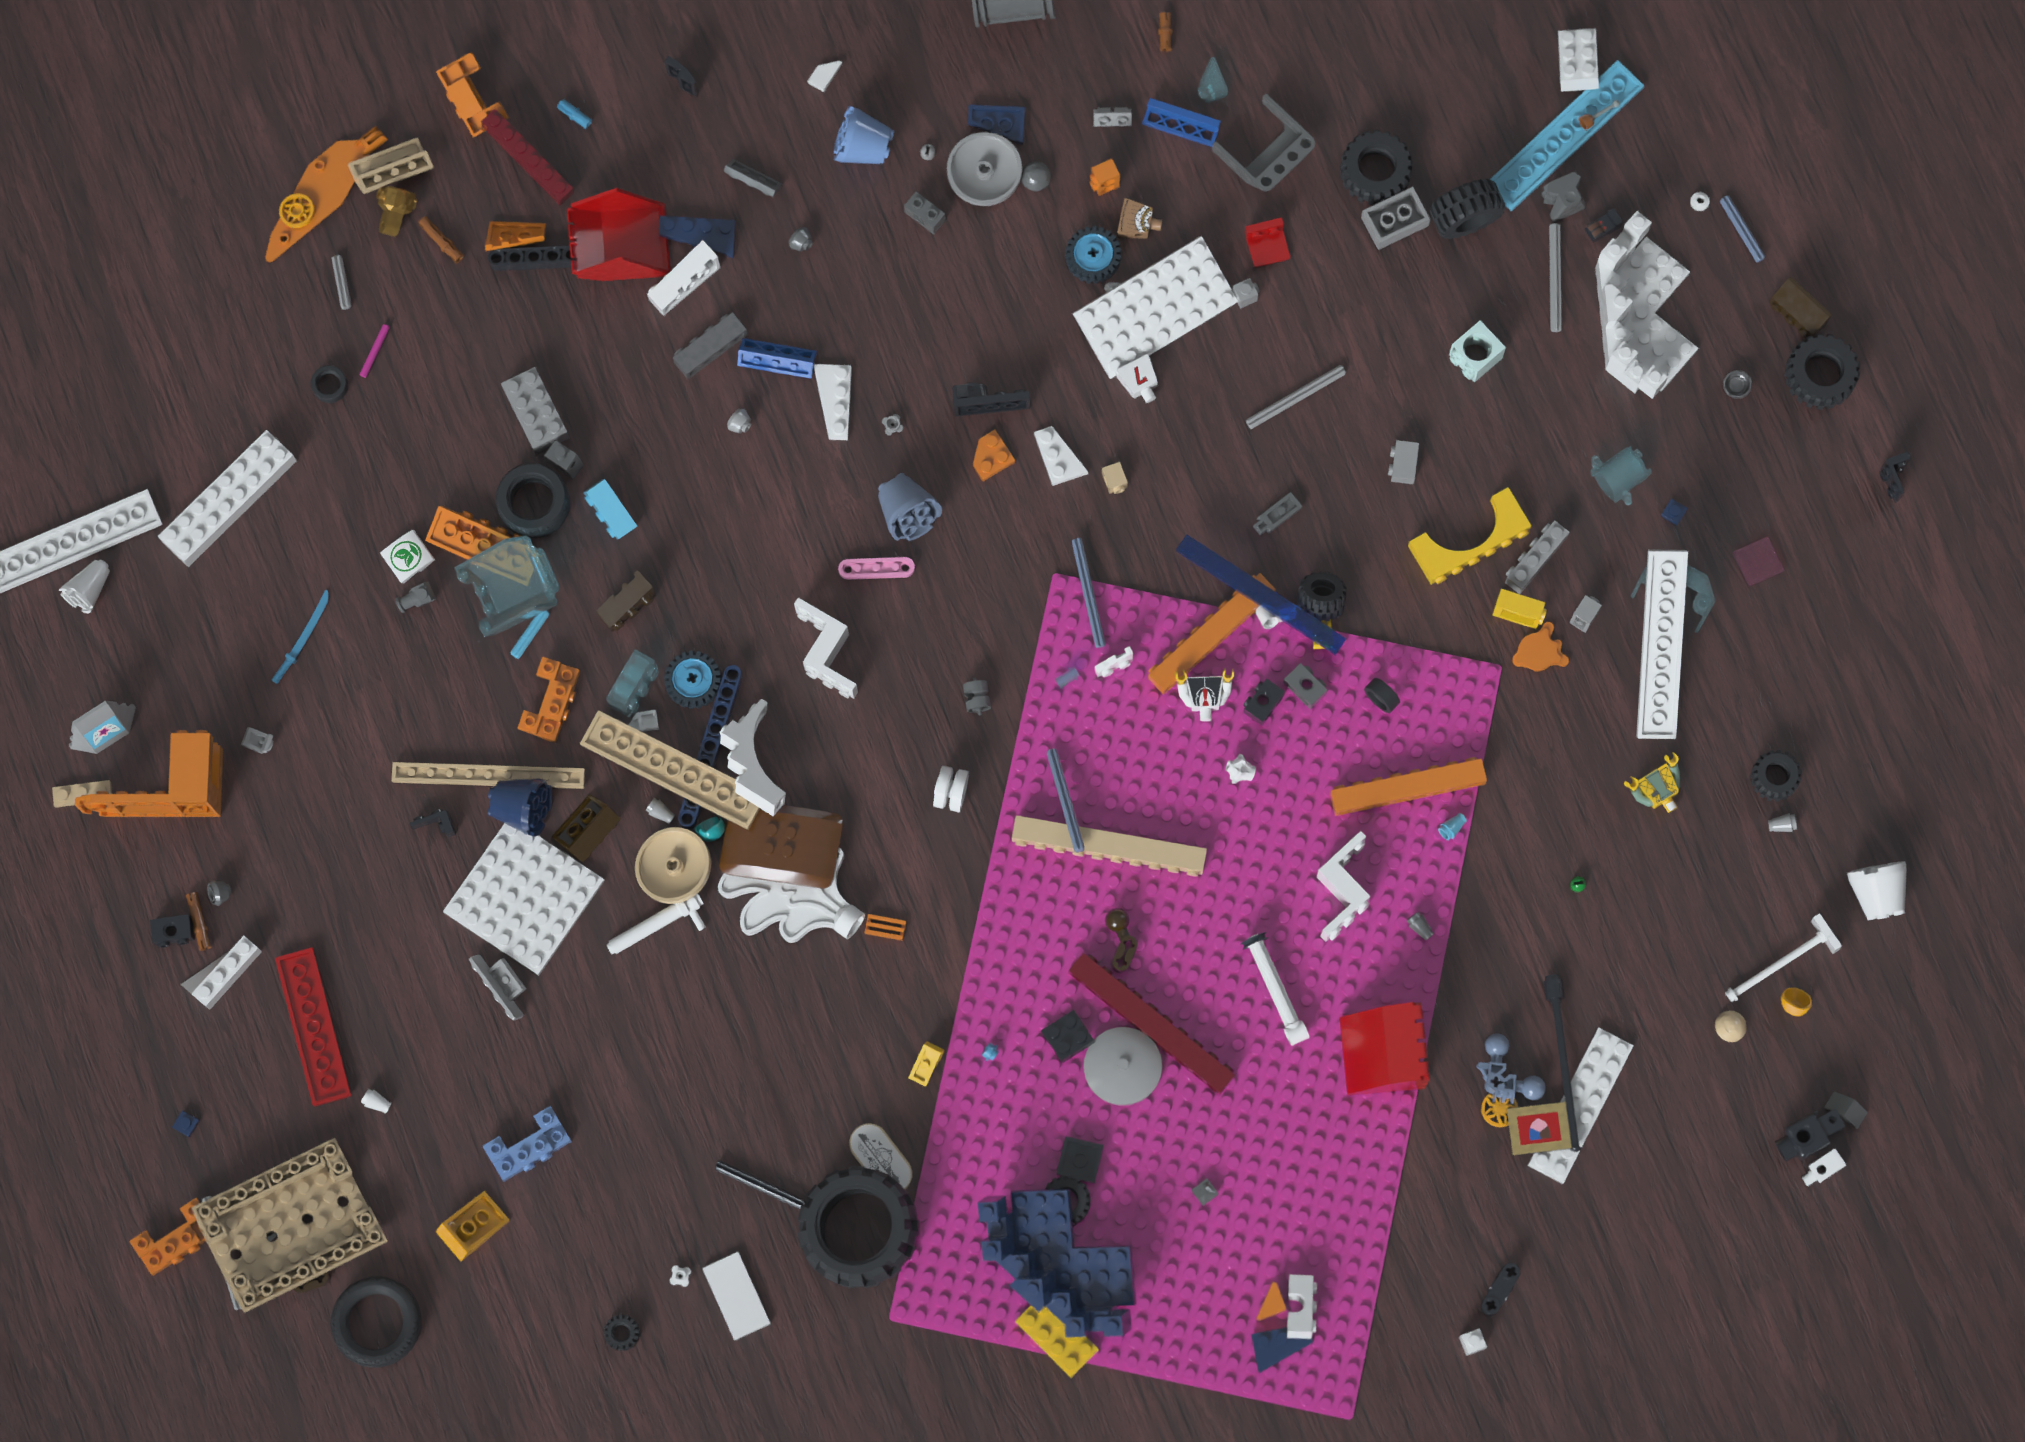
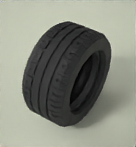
M540 463L521 464L516 466V468H512L511 471L509 470L499 482L498 489L496 490L497 510L504 524L513 533L522 535L525 538H541L542 536L545 537L550 535V533H554L566 520L570 508L569 493L562 477L549 466L541 465ZM526 484H543L553 493L552 506L547 513L532 519L517 514L512 504L516 492Z

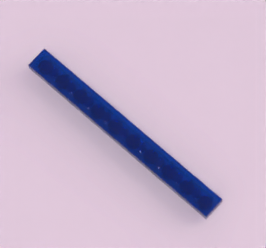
M1186 534L1177 547L1176 552L1335 656L1345 643L1347 638Z

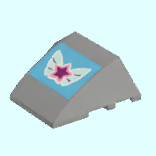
M104 701L74 720L71 728L73 735L70 736L72 741L69 743L70 749L98 754L129 734L136 709L135 705L130 704L127 706L126 703L118 705L117 702Z

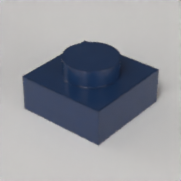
M1671 499L1661 516L1678 525L1688 508Z
M181 1111L172 1128L190 1138L200 1121Z

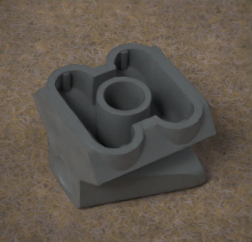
M1576 172L1551 181L1543 187L1545 190L1542 192L1544 204L1554 205L1550 213V217L1554 222L1586 208V203L1578 191L1581 176L1577 175Z

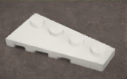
M814 364L829 440H848L851 366Z

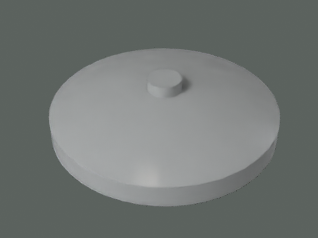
M988 132L975 133L962 139L951 151L947 163L948 180L954 192L964 201L978 206L995 205L1009 198L1017 189L1022 176L1021 158L1017 149L1006 138Z
M1117 1027L1103 1032L1094 1039L1095 1043L1089 1046L1085 1055L1084 1073L1089 1087L1099 1098L1110 1104L1125 1106L1144 1100L1155 1090L1161 1077L1162 1060L1160 1052L1151 1038L1133 1028Z

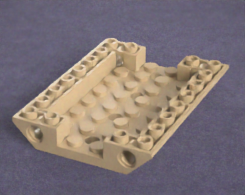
M335 1138L192 1207L198 1225L236 1301L244 1313L388 1242L371 1207L367 1206L352 1176V1170ZM340 1197H345L349 1203L347 1206L341 1207L338 1205L337 1200ZM307 1214L311 1215L313 1222L311 1224H304L302 1217ZM269 1232H274L278 1238L274 1242H269L266 1239V1235ZM233 1250H239L242 1256L240 1259L234 1260L231 1258L230 1253Z

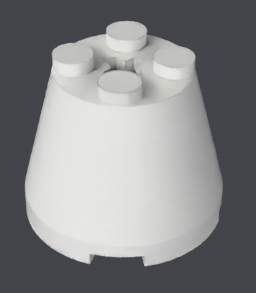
M1905 861L1861 868L1847 873L1849 882L1867 920L1888 918L1889 915L1905 913L1907 873Z

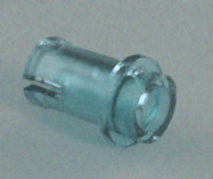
M1073 666L1072 668L1069 667L1068 671L1054 680L1062 689L1074 679L1078 680L1077 678L1080 675Z

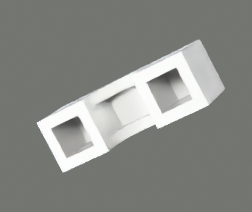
M1289 1275L1288 1300L1299 1301L1303 1305V1309L1299 1312L1288 1313L1287 1338L1311 1339L1312 1332H1316V1320H1312V1314L1316 1313V1301H1313V1294L1317 1293V1283L1313 1282V1276Z

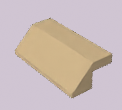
M418 138L348 163L355 183L363 194L433 168L426 150L423 151Z

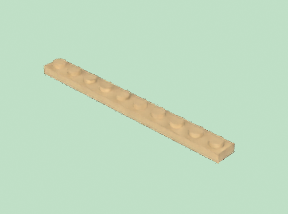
M393 762L392 767L393 783L495 786L499 780L541 778L547 780V784L551 785L552 788L584 789L585 782L584 768Z

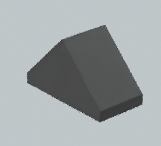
M1835 1091L1824 1107L1829 1112L1836 1109L1841 1119L1856 1129L1859 1128L1868 1113L1855 1099Z

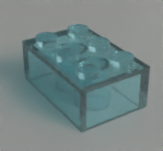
M636 649L634 650L606 697L609 707L627 717H630L632 713H636L639 708V700L648 693L649 683L658 676L659 671H657L658 667L654 659Z

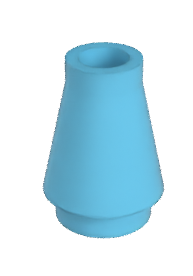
M1458 813L1453 818L1440 824L1438 831L1444 839H1454L1462 826L1467 822V819L1463 814Z

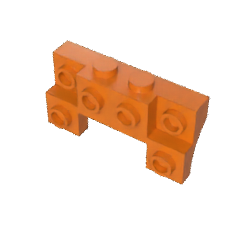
M470 52L439 69L436 73L447 90L446 95L448 99L455 104L457 115L459 118H463L472 136L476 137L486 131L482 127L481 121L492 110L496 109L505 119L509 117L500 101L488 108L484 104L469 75L481 69L473 53Z
M542 657L536 675L548 679L550 682L539 714L524 710L518 730L556 743L563 721L568 719L570 710H568L569 704L573 703L576 696L574 689L580 675V670Z
M198 1198L193 1199L180 1208L188 1222L157 1242H154L147 1230L130 1240L131 1245L151 1275L154 1276L172 1263L173 1265L180 1263L184 1259L183 1256L188 1253H195L200 1249V1245L206 1242L192 1210V1207L200 1204Z

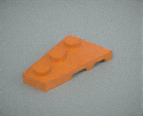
M490 221L485 250L489 251L543 242L546 224Z

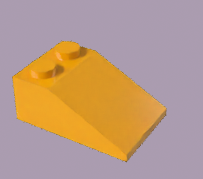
M483 1191L439 1226L436 1233L458 1259L462 1261L510 1220L490 1196Z

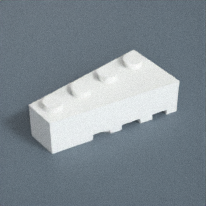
M702 240L658 284L650 288L647 294L650 302L663 316L720 268L718 256Z

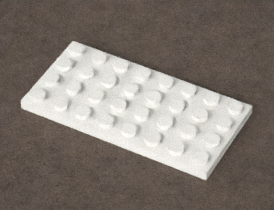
M1199 236L1073 312V315L1105 372L1111 379L1116 376L1118 368L1146 354L1148 356L1237 303L1238 300L1202 236Z

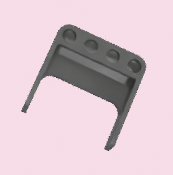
M1265 93L1262 103L1282 121L1285 127L1283 133L1245 168L1216 141L1213 143L1212 151L1246 183L1262 191H1270L1314 149L1315 140Z

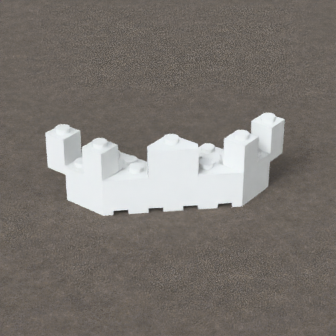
M1636 211L1625 224L1622 233L1616 239L1613 238L1601 251L1595 271L1597 275L1606 371L1632 392L1636 393L1640 389L1653 399L1659 391H1663L1696 353L1698 348L1655 314L1685 280L1690 271L1647 237L1636 248V245L1648 233L1652 223Z

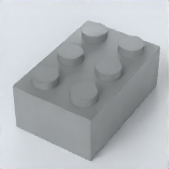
M1413 187L1363 210L1361 216L1378 250L1428 227L1430 221Z

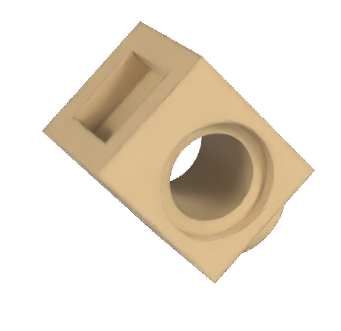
M1120 462L1102 468V475L1109 494L1113 492L1118 494L1125 491L1128 482Z

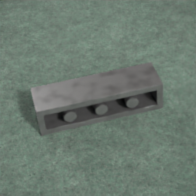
M733 312L730 315H724L715 326L708 327L704 331L705 334L701 337L692 339L689 343L690 345L685 349L681 348L676 351L673 357L674 363L687 379H690L748 335L746 328Z

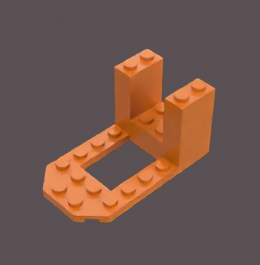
M177 730V733H171L169 794L165 791H155V794H147L146 791H136L135 794H128L126 791H116V794H108L107 791H97V794L81 795V797L75 798V806L82 813L92 814V811L99 812V816L221 817L223 748L218 743L213 742V736L206 730H197L196 733Z

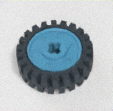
M1088 226L1084 230H1078L1069 239L1066 247V263L1073 276L1078 277L1080 281L1083 282L1085 280L1086 283L1090 284L1091 282H1094V284H1097L1099 281L1104 282L1107 278L1110 279L1119 268L1121 247L1115 235H1112L1109 230L1105 231L1103 227L1099 229L1097 226H1092V228ZM1095 252L1096 257H1091V253Z
M700 651L682 652L681 655L675 656V659L671 660L666 668L664 682L667 693L681 707H688L689 709L705 707L717 696L721 683L720 670L715 661L705 653L703 654ZM694 676L696 682L692 683L690 677Z

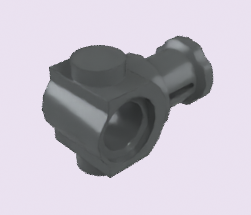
M425 582L409 590V594L401 598L396 597L395 600L401 613H404L406 609L413 606L420 607L436 600V597L429 582Z

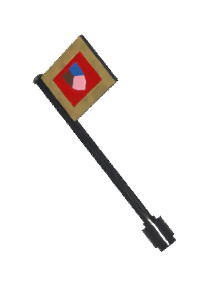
M1558 974L1545 976L1543 984L1546 1001H1550L1553 1007L1565 1102L1507 1109L1513 1156L1570 1149L1572 1152L1581 1150V1147H1579L1560 1007L1562 999H1565L1563 979Z

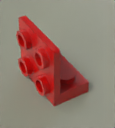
M1282 217L1245 226V237L1255 268L1290 259V253L1283 232L1284 223Z

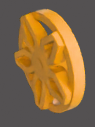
M299 193L286 197L279 208L280 218L287 226L292 228L308 225L315 211L310 198ZM301 198L307 200L309 203L303 204ZM294 199L293 204H287L290 200ZM283 211H284L285 213L289 214V215H287V219H286V220H285V218H284Z
M1489 1093L1481 1105L1484 1119L1495 1127L1508 1126L1507 1109L1518 1108L1516 1099L1514 1098V1106L1511 1104L1507 1105L1509 1102L1507 1098L1504 1103H1501L1500 1098L1499 1101L1496 1098L1493 1104L1489 1099H1492L1493 1096ZM1487 1101L1488 1105L1492 1108L1485 1112V1103ZM1496 1116L1499 1123L1493 1122L1489 1118Z

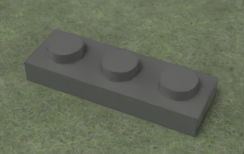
M732 159L724 170L732 178L739 179L748 186L755 187L772 197L782 186V183L735 159Z

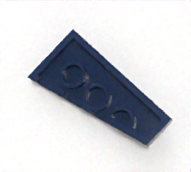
M660 216L659 236L681 243L685 242L694 247L703 240L714 253H721L733 258L735 220Z

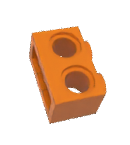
M1113 159L1092 167L1090 185L1093 191L1097 190L1099 196L1120 187V174Z

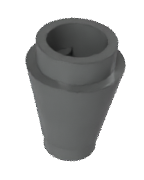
M1419 911L1407 920L1408 927L1425 941L1434 934L1426 918Z

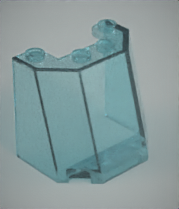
M528 536L504 539L454 567L457 578L465 584L473 583L475 587V592L481 601L483 611L487 615L479 623V628L484 637L496 635L557 605L555 596L556 592L559 591L560 585L545 551L534 547Z
M1687 564L1686 586L1698 592L1693 601V609L1696 613L1703 616L1694 631L1698 633L1716 599L1709 576ZM1647 565L1630 596L1632 598L1635 597L1642 583L1646 585Z

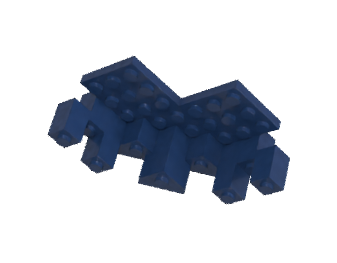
M1069 1189L1011 1191L1012 1210H1007L1006 1195L986 1196L978 1202L979 1222H987L988 1237L981 1241L983 1261H996L1015 1278L1010 1286L1038 1312L1044 1308L1049 1309L1065 1324L1066 1337H1085L1091 1331H1104V1336H1124L1132 1329L1130 1309H1118V1306H1135L1137 1304L1131 1245L1075 1247Z

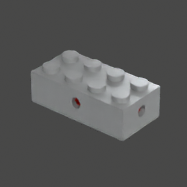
M535 367L501 383L535 455L550 448L555 440L561 443L569 439L561 418Z

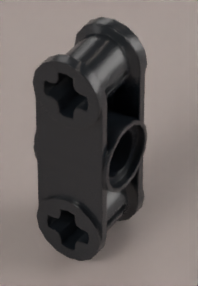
M1506 1264L1498 1277L1493 1281L1481 1304L1483 1314L1487 1316L1495 1315L1503 1302L1508 1298L1520 1275V1269L1516 1264ZM1512 1268L1514 1270L1513 1274L1515 1276L1512 1275L1511 1277H1508V1272L1506 1270H1510ZM1490 1302H1493V1307L1495 1308V1310L1491 1309L1490 1311H1488V1306L1486 1305V1303L1489 1304Z

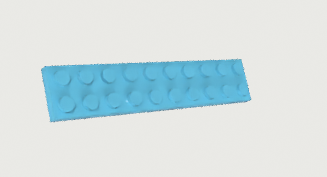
M1618 60L1598 78L1599 89L1585 90L1490 179L1497 184L1504 203L1510 211H1513L1644 88V85ZM1614 100H1619V107H1613L1595 118V123L1590 129L1584 130L1578 120L1580 116L1584 114L1595 115L1613 104Z

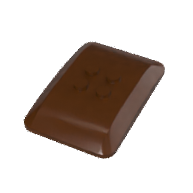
M783 805L774 816L760 808L749 830L727 819L719 863L720 870L724 874L826 889L832 885L843 820L836 813Z

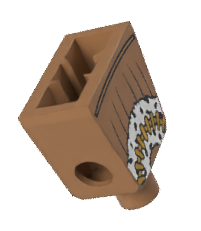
M1124 198L1117 237L1146 239L1150 229L1161 231L1162 220L1152 218L1153 208Z

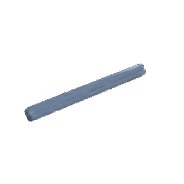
M1081 538L1072 540L1073 550L1095 647L1101 648L1105 646V639Z
M1055 748L1049 749L1047 756L1073 848L1076 853L1083 852L1085 846L1058 751Z

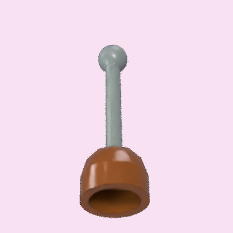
M1614 100L1613 104L1595 115L1584 114L1580 116L1578 120L1584 130L1590 129L1595 123V118L1613 107H1619V100Z

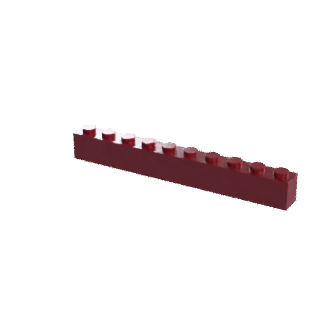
M1083 953L1068 970L1069 975L1136 1029L1151 1038L1156 1045L1218 1095L1222 1094L1235 1078L1234 1070L1226 1063L1222 1065L1218 1062L1219 1058L1213 1052L1207 1053L1202 1049L1204 1046L1198 1040L1194 1039L1192 1041L1187 1037L1188 1033L1183 1028L1179 1027L1177 1029L1172 1025L1173 1021L1165 1014L1161 1016L1157 1012L1158 1009L1152 1003L1146 1004L1141 1000L1143 998L1142 995L1135 990L1133 992L1127 988V983L1122 979H1115L1112 976V971L1106 966L1100 967L1096 963L1097 959L1091 954L1086 955Z

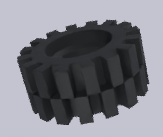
M623 1314L615 1315L605 1324V1330L603 1331L604 1339L614 1350L627 1351L638 1343L640 1328L637 1322L630 1316ZM620 1325L627 1326L629 1329V1336L625 1340L615 1338L614 1331Z

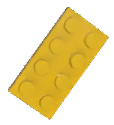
M1030 1306L1015 1321L1070 1378L1099 1351L1086 1336L1066 1337L1065 1324L1047 1308L1038 1312Z

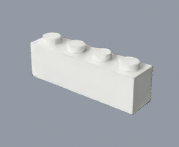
M243 936L229 952L181 985L210 1010L262 951Z

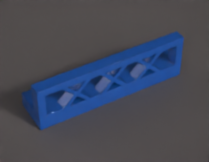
M1151 98L1147 104V111L1142 122L1143 125L1213 147V143L1216 140L1221 123L1220 120ZM1152 112L1158 114L1161 120L1154 123L1148 121V118ZM1170 119L1176 120L1179 126L1169 128L1166 121ZM1192 125L1196 132L1188 134L1184 131L1183 127ZM1206 130L1214 132L1211 141L1204 139L1201 133Z
M743 338L738 351L737 366L812 378L817 351Z

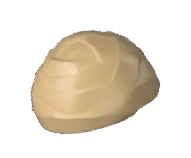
M1724 1011L1716 1018L1715 1029L1723 1040L1736 1042L1746 1033V1021L1738 1012Z

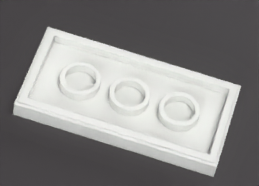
M739 1252L702 1268L734 1340L770 1324Z

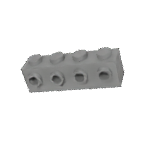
M1555 520L1551 525L1548 523L1541 531L1543 535L1539 539L1536 537L1532 541L1529 552L1526 553L1524 551L1518 559L1519 564L1516 567L1512 566L1506 573L1508 577L1505 583L1518 594L1523 592L1567 539L1570 532Z

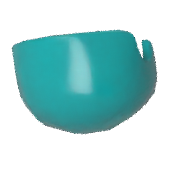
M712 817L698 824L694 830L703 841L713 842L722 836L725 831V824L722 818Z

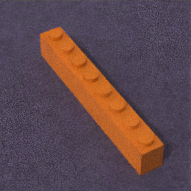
M1261 573L1257 576H1251L1243 589L1238 588L1232 594L1233 598L1229 602L1225 600L1218 607L1220 610L1217 613H1211L1204 620L1206 623L1201 627L1199 625L1195 627L1187 640L1185 638L1177 644L1178 648L1173 653L1169 651L1162 658L1164 661L1161 664H1155L1150 668L1148 679L1163 695L1177 684L1178 681L1174 675L1175 671H1177L1178 677L1184 675L1183 670L1188 674L1255 613L1260 605L1266 603L1275 594L1276 589Z
M1471 757L1465 759V762L1462 763L1452 761L1446 763L1447 766L1443 767L1433 765L1424 771L1414 769L1406 775L1395 773L1387 779L1376 777L1368 783L1357 781L1352 783L1353 786L1345 787V785L1333 787L1334 790L1330 792L1334 814L1339 816L1485 785L1487 778L1482 758Z

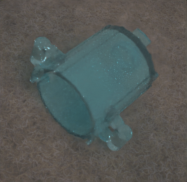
M1631 446L1626 447L1605 463L1601 462L1598 456H1592L1591 458L1593 467L1590 470L1591 476L1595 477L1603 492L1610 499L1614 500L1615 503L1622 499L1626 505H1630L1632 503V496L1628 491L1648 478L1652 471L1650 468L1646 469L1641 459L1643 454L1638 449L1633 451Z

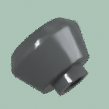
M806 227L798 228L789 239L790 248L798 251H807L813 244L812 236Z
M211 880L209 882L207 892L211 903L219 906L229 899V895H231L229 884L218 880Z

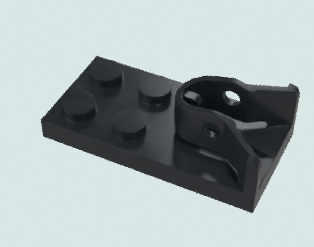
M968 383L952 387L955 417L1030 409L1029 391L1023 389L1015 390L1014 393L1000 391L996 392L995 395H988L987 386L984 384Z

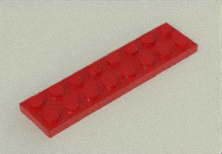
M314 948L276 957L275 960L313 1107L351 1097Z

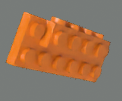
M441 505L438 507L425 541L521 584L530 586L543 550L529 545L528 542L524 541L525 537L515 533L513 536L508 534V530L504 527L497 526L495 528L490 526L491 522L486 519H474V515L470 512L463 511L462 513H457Z

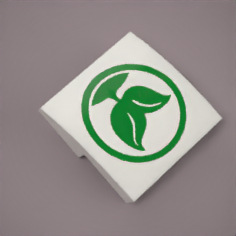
M414 530L397 539L380 553L401 583H405L418 571H423L435 560Z

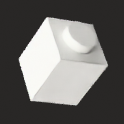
M1480 1328L1459 1337L1466 1356L1484 1350L1487 1347Z

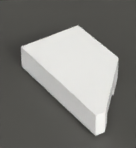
M837 61L817 66L808 83L824 92L842 66V62Z
M656 710L637 712L629 726L641 732L659 730Z

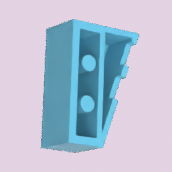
M601 479L583 492L587 503L597 511L595 514L601 522L604 521L608 526L606 530L612 538L620 539L637 527L605 479Z

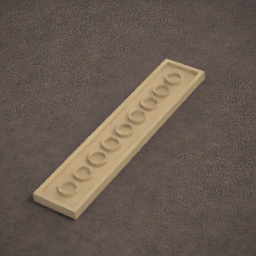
M599 710L580 742L581 746L749 830L760 810L758 806L735 792L736 779Z

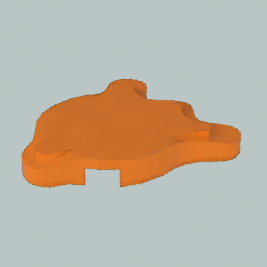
M1551 622L1544 623L1540 631L1529 634L1521 640L1517 653L1512 658L1515 666L1542 671L1553 665L1562 667L1568 665V657L1561 653L1562 642L1559 639H1551L1554 629Z

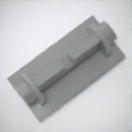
M1098 107V109H1094V126H1131V109H1127V107L1114 108V112H1111V108Z

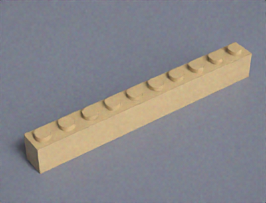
M1016 816L1012 842H1015V845L1026 847L1029 844L1035 845L1034 848L1040 850L1052 848L1057 853L1069 851L1073 852L1072 854L1075 856L1092 855L1091 858L1103 860L1104 857L1111 859L1110 861L1114 863L1126 861L1130 862V865L1138 867L1144 864L1149 865L1150 869L1160 870V867L1167 868L1172 873L1184 871L1187 872V875L1196 877L1198 874H1203L1206 848L1079 826L1085 848L1083 852L1076 853L1067 824Z

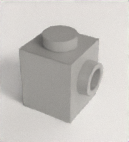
M1250 278L1233 285V293L1238 300L1237 303L1240 309L1257 302L1260 291L1255 282L1252 283Z

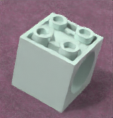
M1480 320L1452 344L1449 356L1455 366L1459 365L1462 368V372L1467 379H1472L1476 382L1503 358L1506 347ZM1471 344L1480 345L1486 349L1487 358L1482 361L1471 360L1465 355V347Z

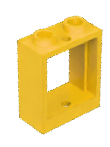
M1501 589L1492 616L1536 629L1538 624L1542 625L1547 609H1544L1545 602Z

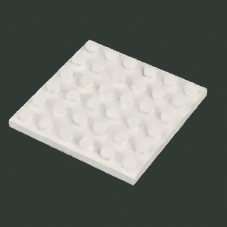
M504 823L443 912L539 976L605 880L541 837L526 835Z

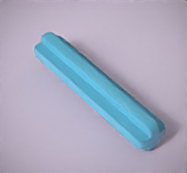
M541 608L511 650L512 656L517 659L521 657L548 618L549 612Z

